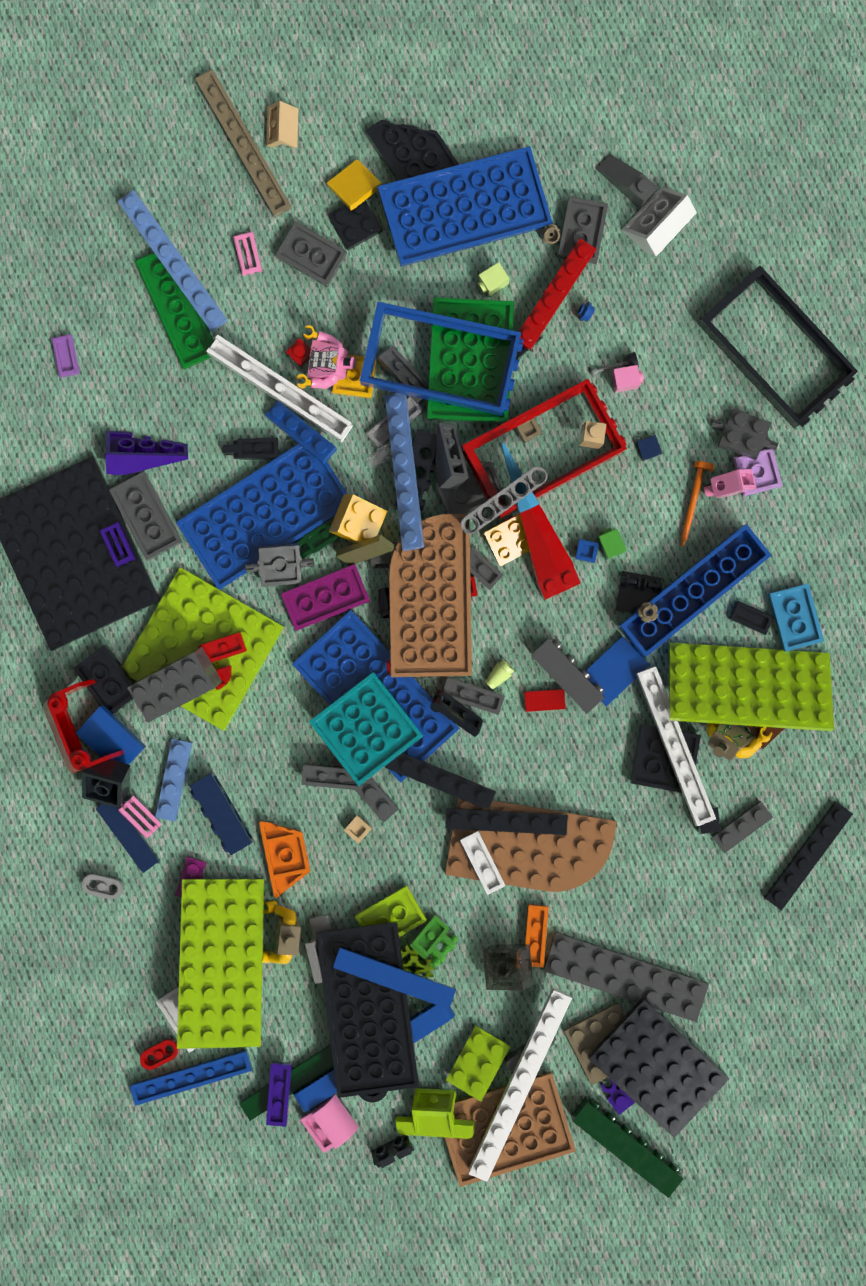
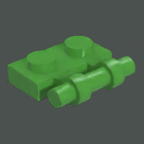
M434 915L409 946L423 959L431 955L433 960L430 962V966L436 969L439 964L441 965L445 961V956L448 952L455 948L458 937L452 934L449 938L446 933L450 928ZM439 942L443 945L440 951L436 948Z

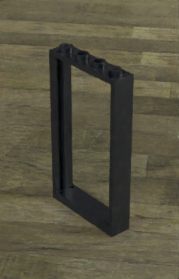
M761 265L697 323L793 428L799 425L801 427L806 425L811 420L809 416L813 412L819 413L826 406L824 402L827 399L832 401L841 392L838 389L843 385L847 387L855 380L853 376L858 372ZM756 281L765 288L843 373L798 415L712 324V321Z

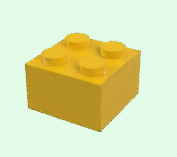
M345 494L329 532L354 544L378 535L387 511L356 495Z

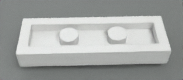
M479 831L461 838L460 841L487 895L505 887V883Z

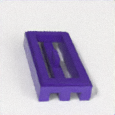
M119 522L99 530L116 567L136 559ZM114 528L117 529V532H118V534H119V536H120V538H121V540H122V543H123V545H124V547H125V549H126V551H127L128 557H126V555H125V553H124V551H123V549H122V547H121V544H120V542H119V540H118V538H117V536H116V533H115V531H114ZM108 531L110 532L114 540V543L119 551V554L122 558V560L120 561L106 533Z

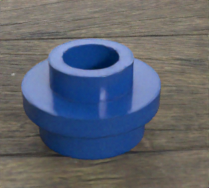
M587 302L580 306L577 312L580 321L584 320L587 322L592 317L595 310L592 303Z

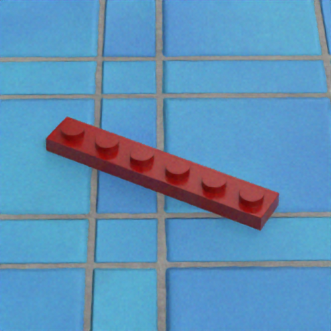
M581 238L519 330L521 332L520 339H524L523 347L529 351L532 350L597 250Z

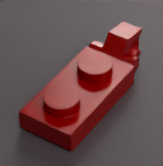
M241 631L197 646L198 648L203 647L211 663L247 651Z

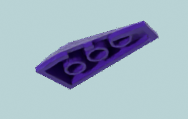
M106 431V474L127 475L188 460V444L169 440H161L158 443L151 440L150 436L144 435L143 439L132 437L133 433Z

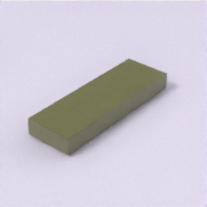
M378 535L337 550L336 557L351 566L393 551L394 544L382 535Z

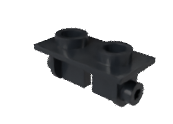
M398 1136L394 1140L372 1150L374 1166L385 1168V1166L395 1162L394 1156L397 1155L401 1159L411 1155L415 1149L412 1142L410 1143L409 1136Z

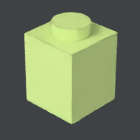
M498 262L479 274L477 285L483 294L486 292L488 297L509 285L510 278Z

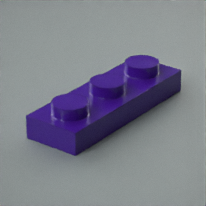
M271 1062L266 1125L287 1126L292 1063Z

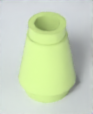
M505 660L497 662L485 682L494 689L510 678L514 669Z

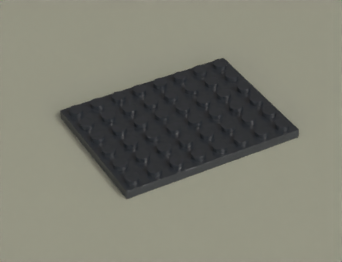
M94 456L0 499V542L50 651H54L161 601ZM116 522L120 523L136 558L119 567L115 566L99 531ZM114 528V531L121 544V547L126 557H128L127 551L122 543V540L117 532V529ZM106 532L119 561L122 560L110 532Z

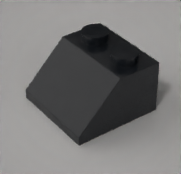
M109 760L83 769L82 798L121 809L130 790V765Z

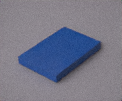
M621 636L586 671L591 676L589 680L593 684L597 682L605 690L602 693L605 698L601 702L607 707L637 678V673L645 671L650 665Z
M101 705L76 732L101 758L123 750V755L111 760L128 765L146 747L104 705Z

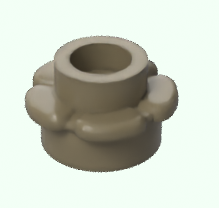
M554 224L544 227L542 230V240L546 244H556L561 237V230Z
M645 602L638 609V615L644 622L654 621L658 617V608L655 604Z

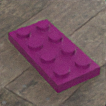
M356 564L281 594L295 631L370 602Z

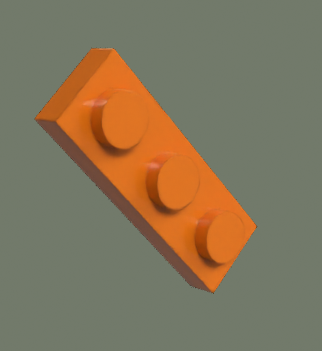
M528 904L523 966L544 968L548 905Z

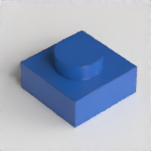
M579 539L575 560L595 563L599 543Z

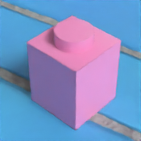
M638 365L617 368L611 373L615 393L638 389L643 382V374L641 370H638Z

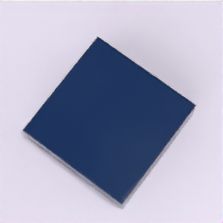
M656 435L636 442L642 461L662 455Z

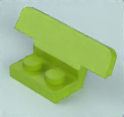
M415 1088L412 1105L413 1117L396 1116L395 1123L397 1131L401 1135L470 1139L474 1134V1120H457L454 1118L455 1090Z

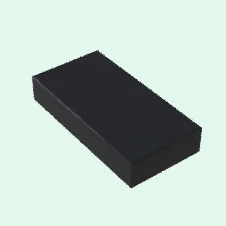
M736 601L728 619L766 635L774 617L740 601Z

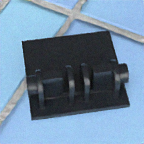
M622 571L615 610L628 613L635 612L643 603L661 591L662 578Z

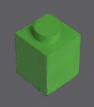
M611 527L600 532L601 536L596 538L606 560L627 551L618 529L612 530Z

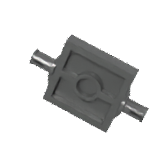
M733 409L726 423L714 419L711 426L722 430L719 447L753 460H757L760 451L764 447L776 451L779 444L767 439L772 422L737 409Z
M298 543L258 546L259 557L257 563L245 564L246 572L258 571L261 587L300 584L303 567H314L315 564L314 558H301Z

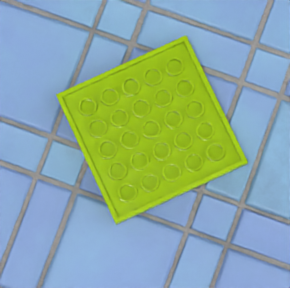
M180 567L126 659L123 668L131 678L138 681L198 649L197 646L202 643L241 631L247 651L212 662L215 669L229 665L232 666V676L228 684L222 689L216 690L214 688L181 705L186 710L225 731L283 631L284 626Z

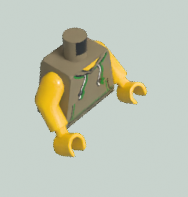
M706 723L707 735L710 737L707 742L708 746L713 748L715 756L725 757L729 761L736 757L739 759L751 757L762 746V742L770 740L772 732L769 736H764L762 733L767 727H763L758 734V738L755 739L756 736L741 725Z
M274 900L264 902V904H267L268 909H263V912L265 914L275 913L277 917L273 953L263 951L262 963L287 964L291 961L293 955H298L301 933L299 919L293 910L278 905Z

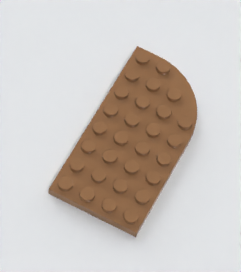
M442 514L421 521L424 548L404 551L402 550V541L400 539L393 552L389 567L390 677L472 676L470 534L465 533L461 527L462 520L468 514ZM468 519L467 522H466V524H467V527L470 529V527H469V519Z
M457 798L456 808L486 810ZM492 800L489 810L567 814V835L479 831L505 885L560 892L585 884L602 869L612 850L617 821ZM452 829L445 875L480 880L460 841L461 838L477 830Z

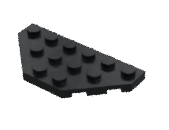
M380 120L365 130L367 137L397 181L459 165L439 133L435 130L429 129L427 131L418 129L416 126L393 124L387 120Z

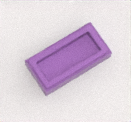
M68 334L51 338L59 377L64 378L80 374L73 336Z

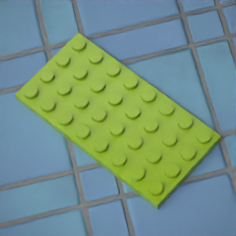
M669 643L670 721L833 731L834 717L830 653L792 650L784 652V650Z
M182 879L177 1049L261 1047L264 879Z

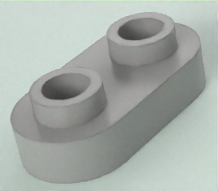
M97 873L87 875L82 881V888L87 894L107 899L117 898L122 894L124 888L123 883L119 879ZM91 880H95L97 882L96 887H93L91 885ZM112 884L116 886V891L110 889Z

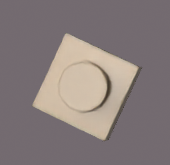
M356 815L343 831L359 844L372 827L360 816Z

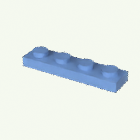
M174 738L171 740L155 818L176 821L193 742Z

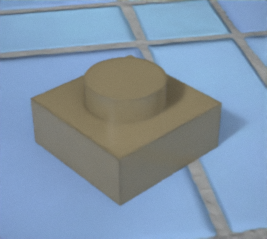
M534 418L515 428L523 444L542 434Z

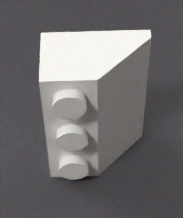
M661 187L621 230L644 252L657 256L697 212L688 195Z

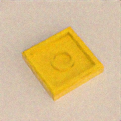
M358 159L327 182L328 188L351 211L374 194L378 186L382 185Z
M349 355L348 357L356 359V366L354 369H347L346 377L343 380H338L333 385L332 394L372 399L373 388L363 386L360 383L365 357ZM377 358L375 359L372 377L375 376Z

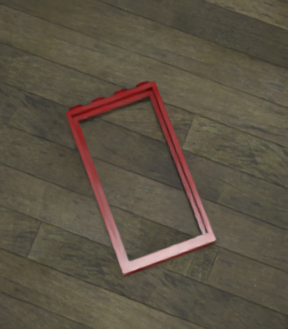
M586 379L462 445L463 456L487 500L495 496L497 491L474 450L582 392L599 422L606 424L605 433L613 448L534 490L533 494L536 499L611 460L627 449L625 438L619 435L616 430V422L612 417H609L607 406L603 400L600 401L594 383ZM517 503L497 517L498 520L518 510Z

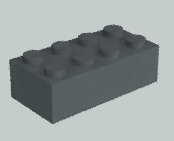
M200 647L139 679L127 687L149 723L216 688L222 680L203 647Z

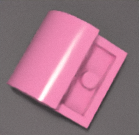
M336 1094L321 1102L317 1108L303 1115L300 1119L323 1153L333 1147L336 1149L341 1146L359 1128Z

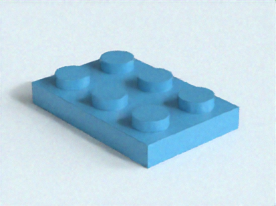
M809 583L768 594L784 652L824 642Z

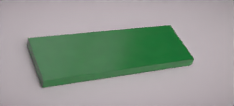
M153 252L135 260L183 370L212 358L207 353V349L214 342L209 328L156 254Z

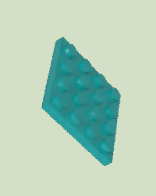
M374 672L309 721L358 787L423 737Z

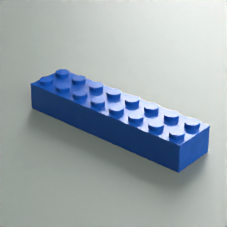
M747 524L742 525L647 601L655 604L658 608L656 620L650 622L642 621L637 609L618 624L617 627L642 657H647L772 555Z

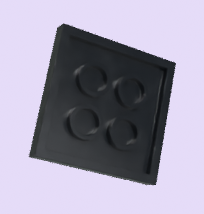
M640 724L630 783L682 793L657 727ZM682 731L696 766L701 735Z

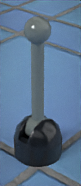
M636 353L627 354L623 362L598 369L592 368L590 374L596 376L599 372L623 365L625 367L638 365L639 367Z

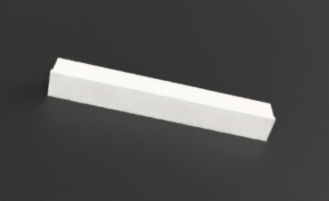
M217 334L215 341L207 349L210 357L341 443L353 427L350 421Z

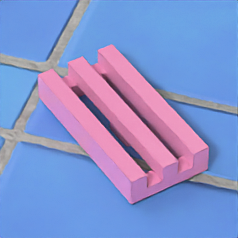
M253 232L233 236L242 275L247 276V274L263 272ZM249 237L257 267H253L246 239ZM241 239L243 240L249 269H245L239 244Z
M134 796L118 810L146 839L162 825ZM132 802L155 824L154 827L131 805ZM126 808L150 830L148 833L125 811Z

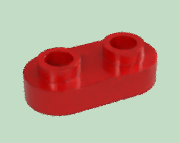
M167 1038L145 1049L140 1056L141 1066L147 1070H153L173 1060L180 1050L177 1049V1041ZM166 1046H172L173 1051H168ZM148 1055H153L155 1060H149Z

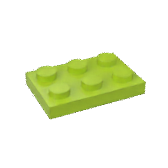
M408 885L355 915L360 926L397 921L399 937L427 921Z
M475 1025L446 1081L477 1100L482 1101L511 1046Z

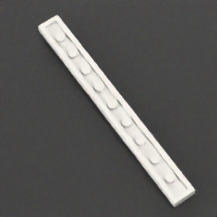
M555 988L551 989L468 1169L469 1175L486 1182L488 1181L571 1002V995Z

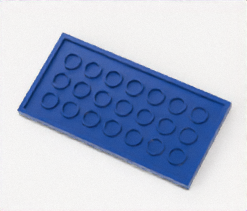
M530 146L377 187L400 267L539 230L553 224Z
M298 444L183 517L176 524L218 590H221L248 573L245 570V564L257 563L259 557L258 546L295 543L333 518L337 513L343 496L348 493L328 462L325 464L321 463Z
M350 610L292 665L329 705L374 672L423 735L420 740L403 753L425 761L460 728L440 712L431 710L430 706L434 699L414 677H390L388 675L386 660L390 661V651L359 617ZM388 769L400 783L407 777Z

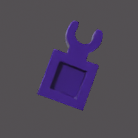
M609 1078L612 1082L611 1086L606 1087L602 1082L600 1085L604 1092L610 1093L606 1098L620 1115L632 1106L635 1101L622 1089L617 1088L616 1084Z

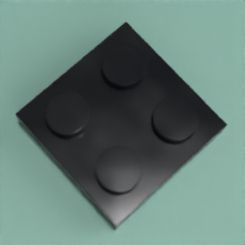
M366 200L352 211L344 205L328 214L347 250L382 232Z

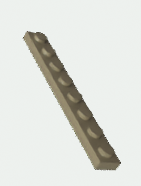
M213 69L195 78L274 218L292 209L291 204Z

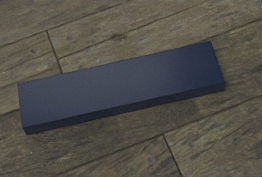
M101 804L96 808L97 812L142 873L160 861L158 856L141 833L118 811L120 808Z

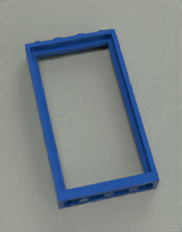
M377 302L360 383L367 387L503 416L504 411H508L510 399L507 398L508 391H513L515 379H511L513 371L517 372L519 359H516L517 351H522L524 339H520L521 332ZM385 315L510 341L497 404L372 377Z

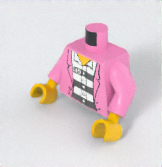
M307 325L305 328L310 329L312 334H303L304 338L311 339L314 337L316 340H312L307 377L304 374L297 376V379H303L305 383H297V387L304 389L308 385L310 388L327 389L336 384L338 380H343L346 377L347 369L355 368L356 359L348 357L349 352L343 348V344L334 336L321 331L315 332L312 326Z

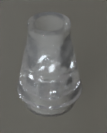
M389 443L381 444L371 455L365 458L370 469L392 461Z

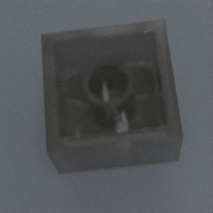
M494 944L483 948L486 990L523 991L533 986L530 944Z

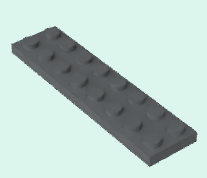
M555 932L543 968L544 972L637 1003L643 997L655 1009L694 1022L698 1020L709 986L708 982L559 932Z

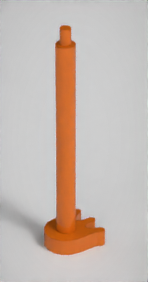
M694 461L693 467L697 468L680 538L682 540L680 546L684 547L685 541L688 540L704 470L714 471L715 465L713 463Z

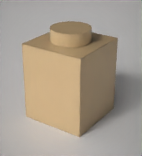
M586 421L581 428L579 446L599 449L604 444L606 424Z

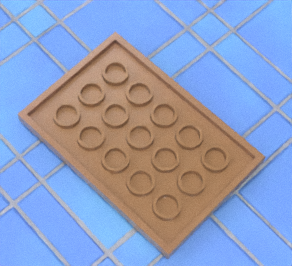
M552 1071L535 1077L489 1178L576 1152ZM507 1085L488 1090L482 1101L472 1096L455 1100L454 1118L457 1120H474V1134L472 1138L445 1137L460 1187L482 1181L477 1177L469 1175L468 1169Z

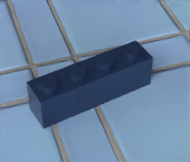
M214 772L190 785L192 797L200 802L202 814L205 818L210 819L212 823L210 825L215 835L220 836L222 840L221 846L226 853L229 852L230 855H233L254 842L253 837Z

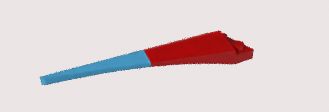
M502 442L501 448L511 483H513L522 476V473L505 443ZM519 482L516 485V490L518 493L524 494L527 487L523 482ZM533 492L517 502L535 581L543 600H546L581 584L571 558Z

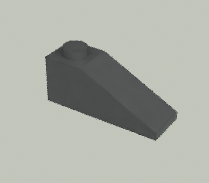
M611 154L596 169L639 209L654 195L657 188L643 173Z
M437 424L435 471L439 488L457 489L469 478L456 425Z

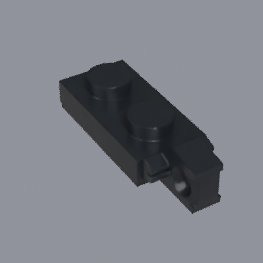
M238 439L233 441V445H223L224 455H234V459L239 460L276 459L279 457V439Z

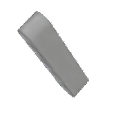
M541 466L530 469L464 517L461 522L462 530L468 534L479 531L544 484L548 478L547 470ZM535 470L543 472L544 478L542 481L537 482L533 479V472ZM519 482H523L527 487L524 494H520L516 490V485ZM502 494L510 498L507 506L500 504L499 498ZM487 506L493 510L491 518L483 515V509ZM468 519L476 521V528L474 530L467 527L466 522Z

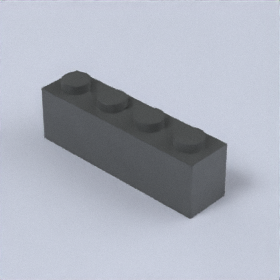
M555 638L553 640L547 639L531 656L580 708L588 714L605 698L602 694L605 690L597 682L593 684L589 680L591 677L584 668L579 669L575 665L577 661L569 653L565 655L562 652L563 646Z

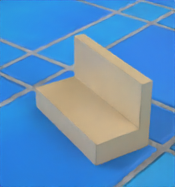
M282 101L267 106L266 146L274 148L284 144L297 148L298 108Z

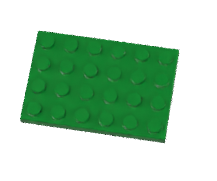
M433 299L434 314L513 331L514 301ZM432 325L429 389L497 404L511 342ZM428 400L427 419L505 423L508 421V411H504L503 416Z

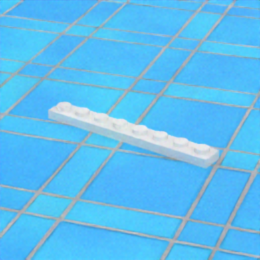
M653 667L637 673L636 676L695 826L715 820L716 817L678 721L669 720V698L657 668Z

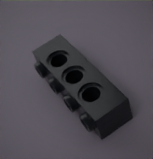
M417 429L412 447L415 470L421 468L425 471L423 477H416L420 511H423L426 500L422 498L424 492H429L431 481L428 480L430 472H435L436 435ZM424 449L429 450L431 453L427 459L419 455ZM397 498L394 504L395 509H398Z

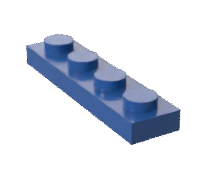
M279 401L265 414L269 421L321 463L325 464L336 452L337 448Z

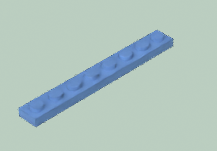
M133 190L120 199L118 203L210 331L214 332L228 322L136 192Z
M396 393L385 396L402 550L409 551L424 548L407 395Z

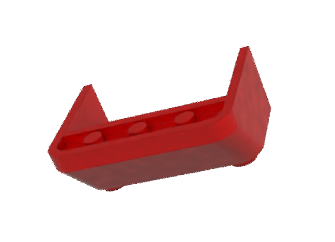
M95 679L78 682L55 692L43 704L44 713L64 763L71 773L82 772L83 769L124 754L122 750L92 761L89 753L83 750L67 710L68 699L66 696L96 683Z

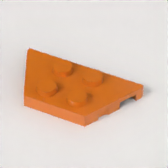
M259 821L274 898H278L311 871L303 831L266 821Z

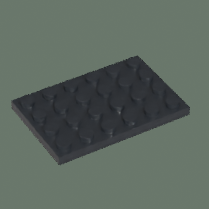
M643 997L587 1056L596 1067L674 1138L729 1080V1077Z

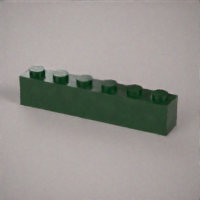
M585 1096L571 1114L572 1122L669 1198L684 1179L680 1172L681 1168L673 1161L667 1162L664 1159V1154L658 1149L652 1150L649 1147V1143L642 1136L637 1138L632 1134L633 1130L627 1124L621 1125L617 1122V1117L612 1112L603 1111L601 1104L594 1098L590 1100Z

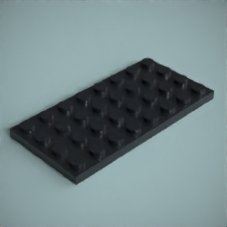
M397 921L317 932V944L338 1098L419 1087L407 994L333 968L339 949L342 947L404 969Z

